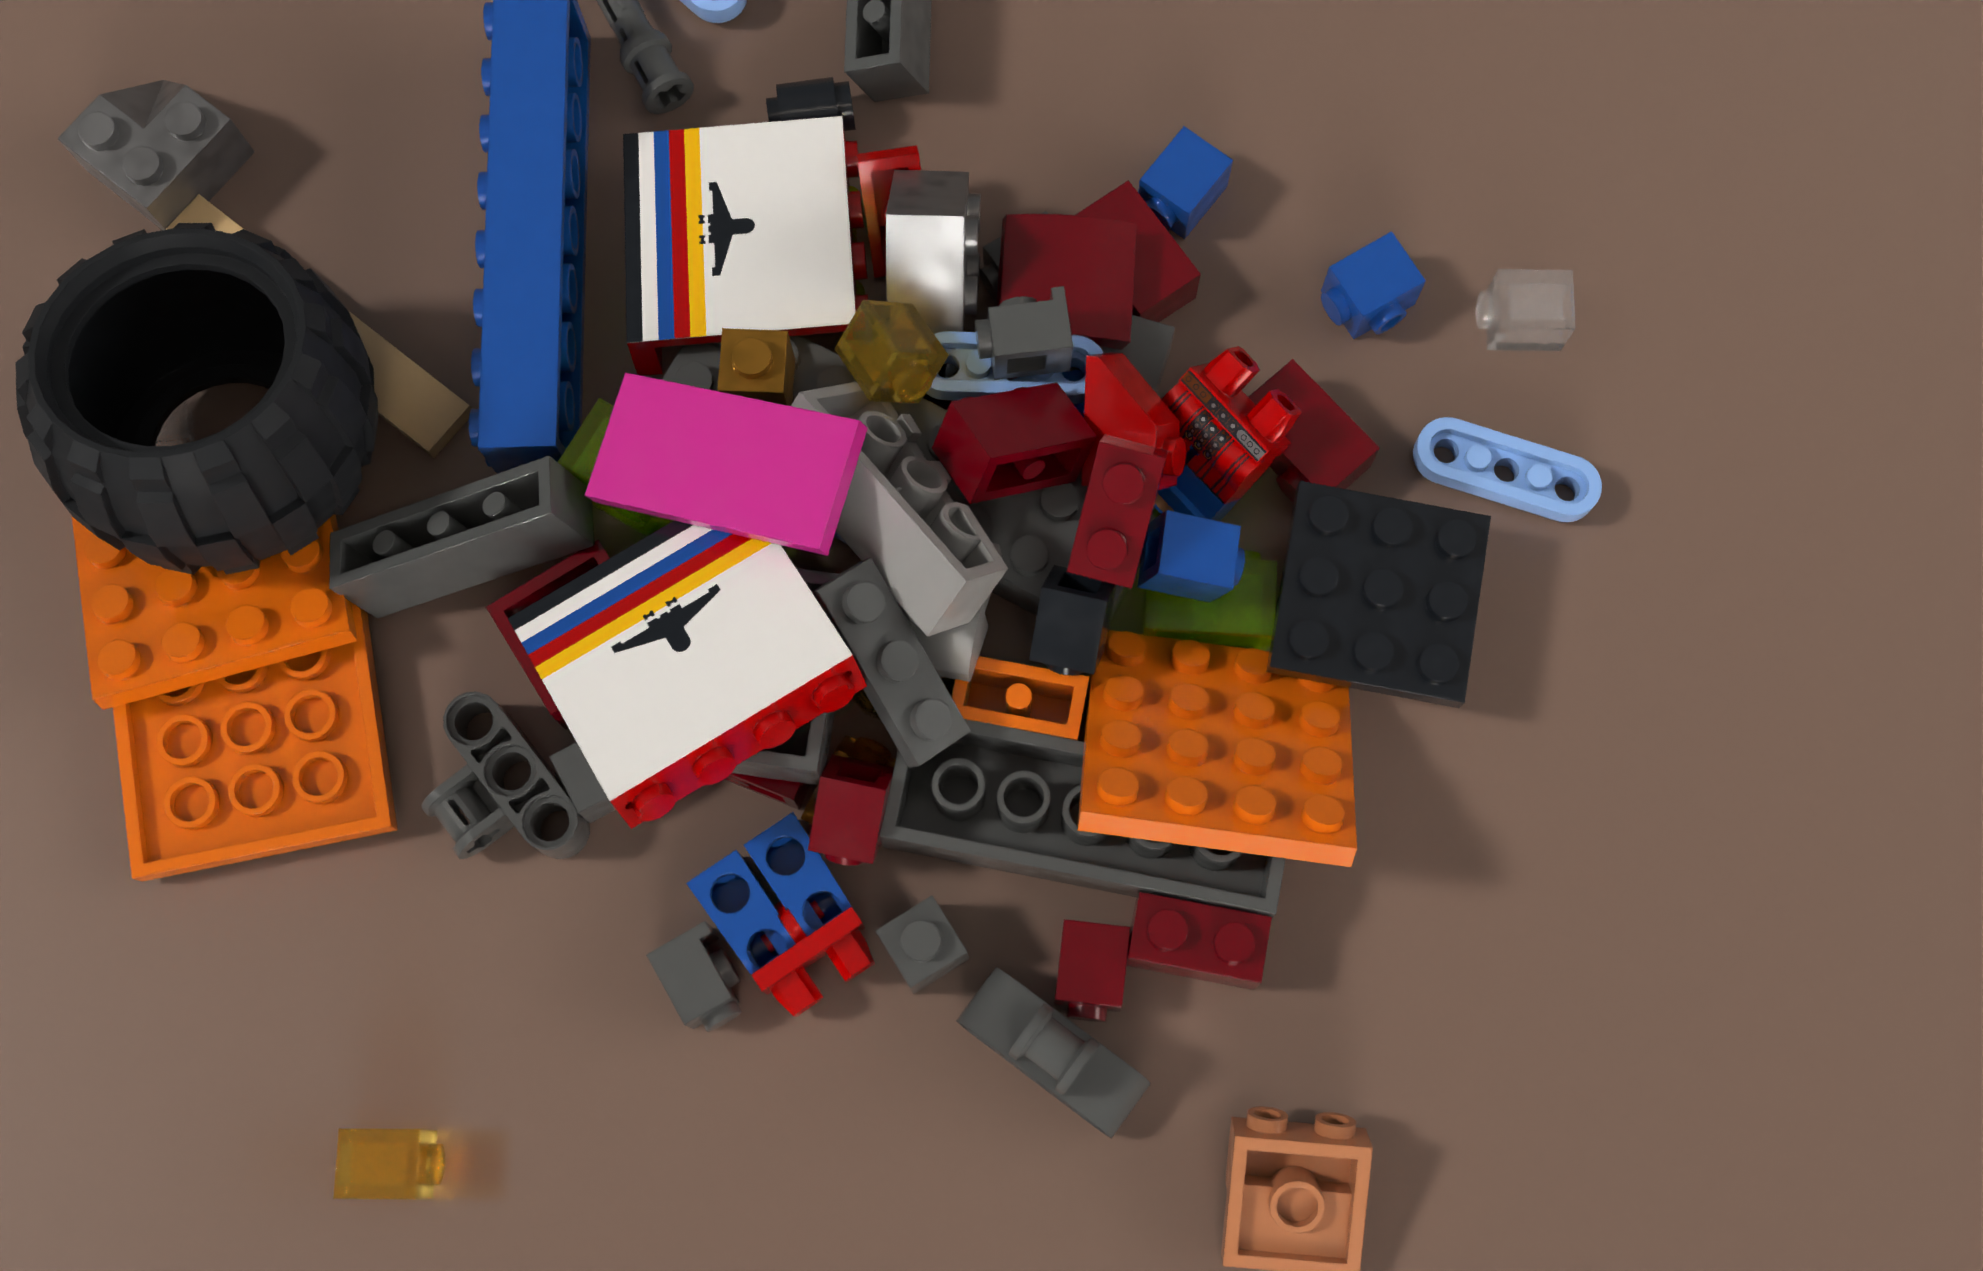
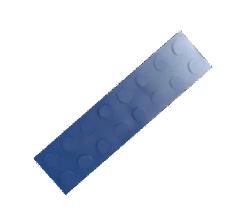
M493 0V2H486L483 10L485 33L487 39L492 40L491 58H483L481 66L483 89L485 95L490 96L489 114L481 115L479 123L480 142L483 151L488 153L487 172H479L477 180L478 200L481 209L486 210L485 230H477L475 237L477 263L480 268H484L483 288L475 289L473 296L474 318L476 325L482 327L481 348H474L471 355L472 379L474 385L480 387L479 408L471 409L469 414V435L472 446L478 447L485 457L487 466L492 467L496 474L550 456L581 481L591 36L577 0Z

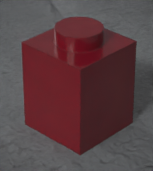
M832 755L820 776L808 851L825 854L829 861L840 865L854 866L863 862L873 864L882 845L880 832L894 767Z
M1064 919L1054 1005L1068 1006L1067 1018L1106 1022L1107 1011L1120 1012L1123 1005L1130 927Z

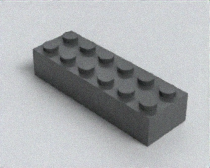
M964 719L971 732L920 766L908 767L899 750L897 752L880 832V839L884 848L1132 897H1138L1139 892L1270 916L1272 918L1276 915L1286 858L1077 831L1084 742Z

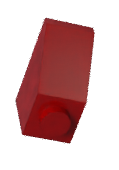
M1110 352L1086 355L1084 419L1097 435V438L1082 467V486H1088L1098 444L1105 434L1169 450L1159 490L1176 486L1177 478L1182 474L1186 462L1185 441L1179 437V419L1123 353Z

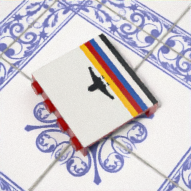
M842 116L623 134L627 345L637 375L663 374L662 347L721 342L722 328L788 331L789 336L845 332L846 340L850 342L852 358L861 357L860 333L871 332V318L868 294L857 295L856 280L868 279L865 243L853 242V228H864L861 190L850 191L849 178L859 177L856 154H859L857 140L846 141Z
M672 521L508 618L607 798L631 829L644 821H653L664 816L674 807L677 801L700 787L724 780L734 771L738 764L763 749H771L785 743L791 738L796 729L824 712H834L850 702L855 693L867 687L851 651L781 545L678 521Z

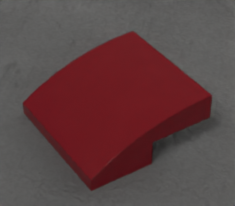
M1062 214L1006 215L1002 219L997 306L1007 299L1021 296L1035 298L1037 302L1050 300L1051 288L1064 286L1071 335L1087 337L1098 346L1122 350L1131 342L1137 223Z

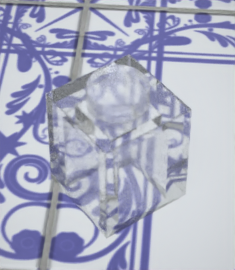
M1498 269L1487 290L1480 291L1477 299V326L1479 329H1486L1487 350L1561 351L1576 329L1573 270Z

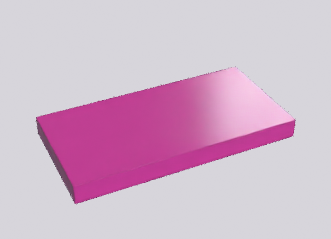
M625 372L584 496L604 505L828 556L868 428L860 420Z

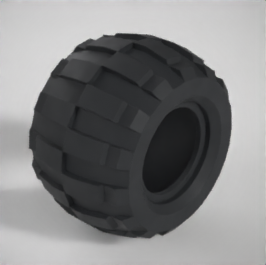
M178 223L173 229L146 233L145 229L113 240L114 245L88 260L81 258L56 280L59 286L48 300L35 306L22 332L26 338L22 347L25 355L15 362L17 410L23 433L28 439L34 465L72 517L98 538L118 550H122L125 547L148 564L193 575L202 566H213L217 571L224 570L226 575L257 569L260 567V560L288 550L290 555H293L318 539L319 537L316 533L318 528L333 514L343 515L360 491L358 486L362 481L361 467L371 463L378 426V398L374 391L373 365L349 311L330 287L311 268L304 270L295 258L285 249L273 245L271 240L244 229L233 234L216 231L212 223ZM229 383H248L269 389L260 402L245 416L222 431L194 442L173 446H156L158 434L170 414L185 400L198 392Z

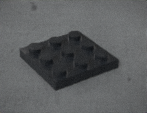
M1300 481L1295 491L1266 672L1460 708L1465 703L1491 516Z

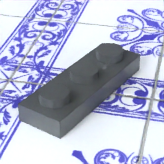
M872 558L860 561L812 591L818 603L851 651L867 684V687L863 690L908 767L922 765L971 732Z

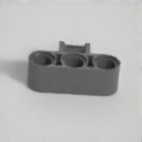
M477 691L465 692L455 697L444 713L443 728L449 740L467 762V765L435 788L424 799L421 807L427 816H436L456 844L453 850L459 859H467L476 855L513 827L518 830L531 846L548 857L566 859L578 854L587 844L590 835V823L578 814L562 782L515 720L487 694ZM481 713H491L493 716L491 730L486 736L478 740H469L467 728L470 721ZM518 762H529L531 774L526 784L517 790H506L504 786L506 771ZM459 809H461V810L463 811V813L466 815V817L469 819L470 824L467 822V820H466V819L464 818V816L461 814V812L459 811ZM556 811L567 812L569 826L565 834L555 841H544L541 834L544 820L548 815Z
M995 967L956 1020L973 1036L1111 1139L1151 1084L1133 1067L997 967Z

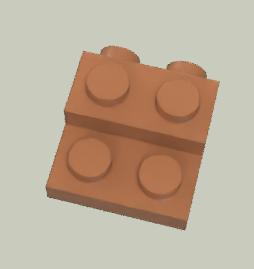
M1265 1106L1248 1109L1247 1118L1231 1117L1225 1179L1227 1197L1221 1250L1222 1265L1225 1267L1271 1271H1360L1373 1151L1366 1128L1356 1127V1120L1354 1118L1335 1112L1317 1114L1315 1116V1124L1289 1122L1286 1112Z

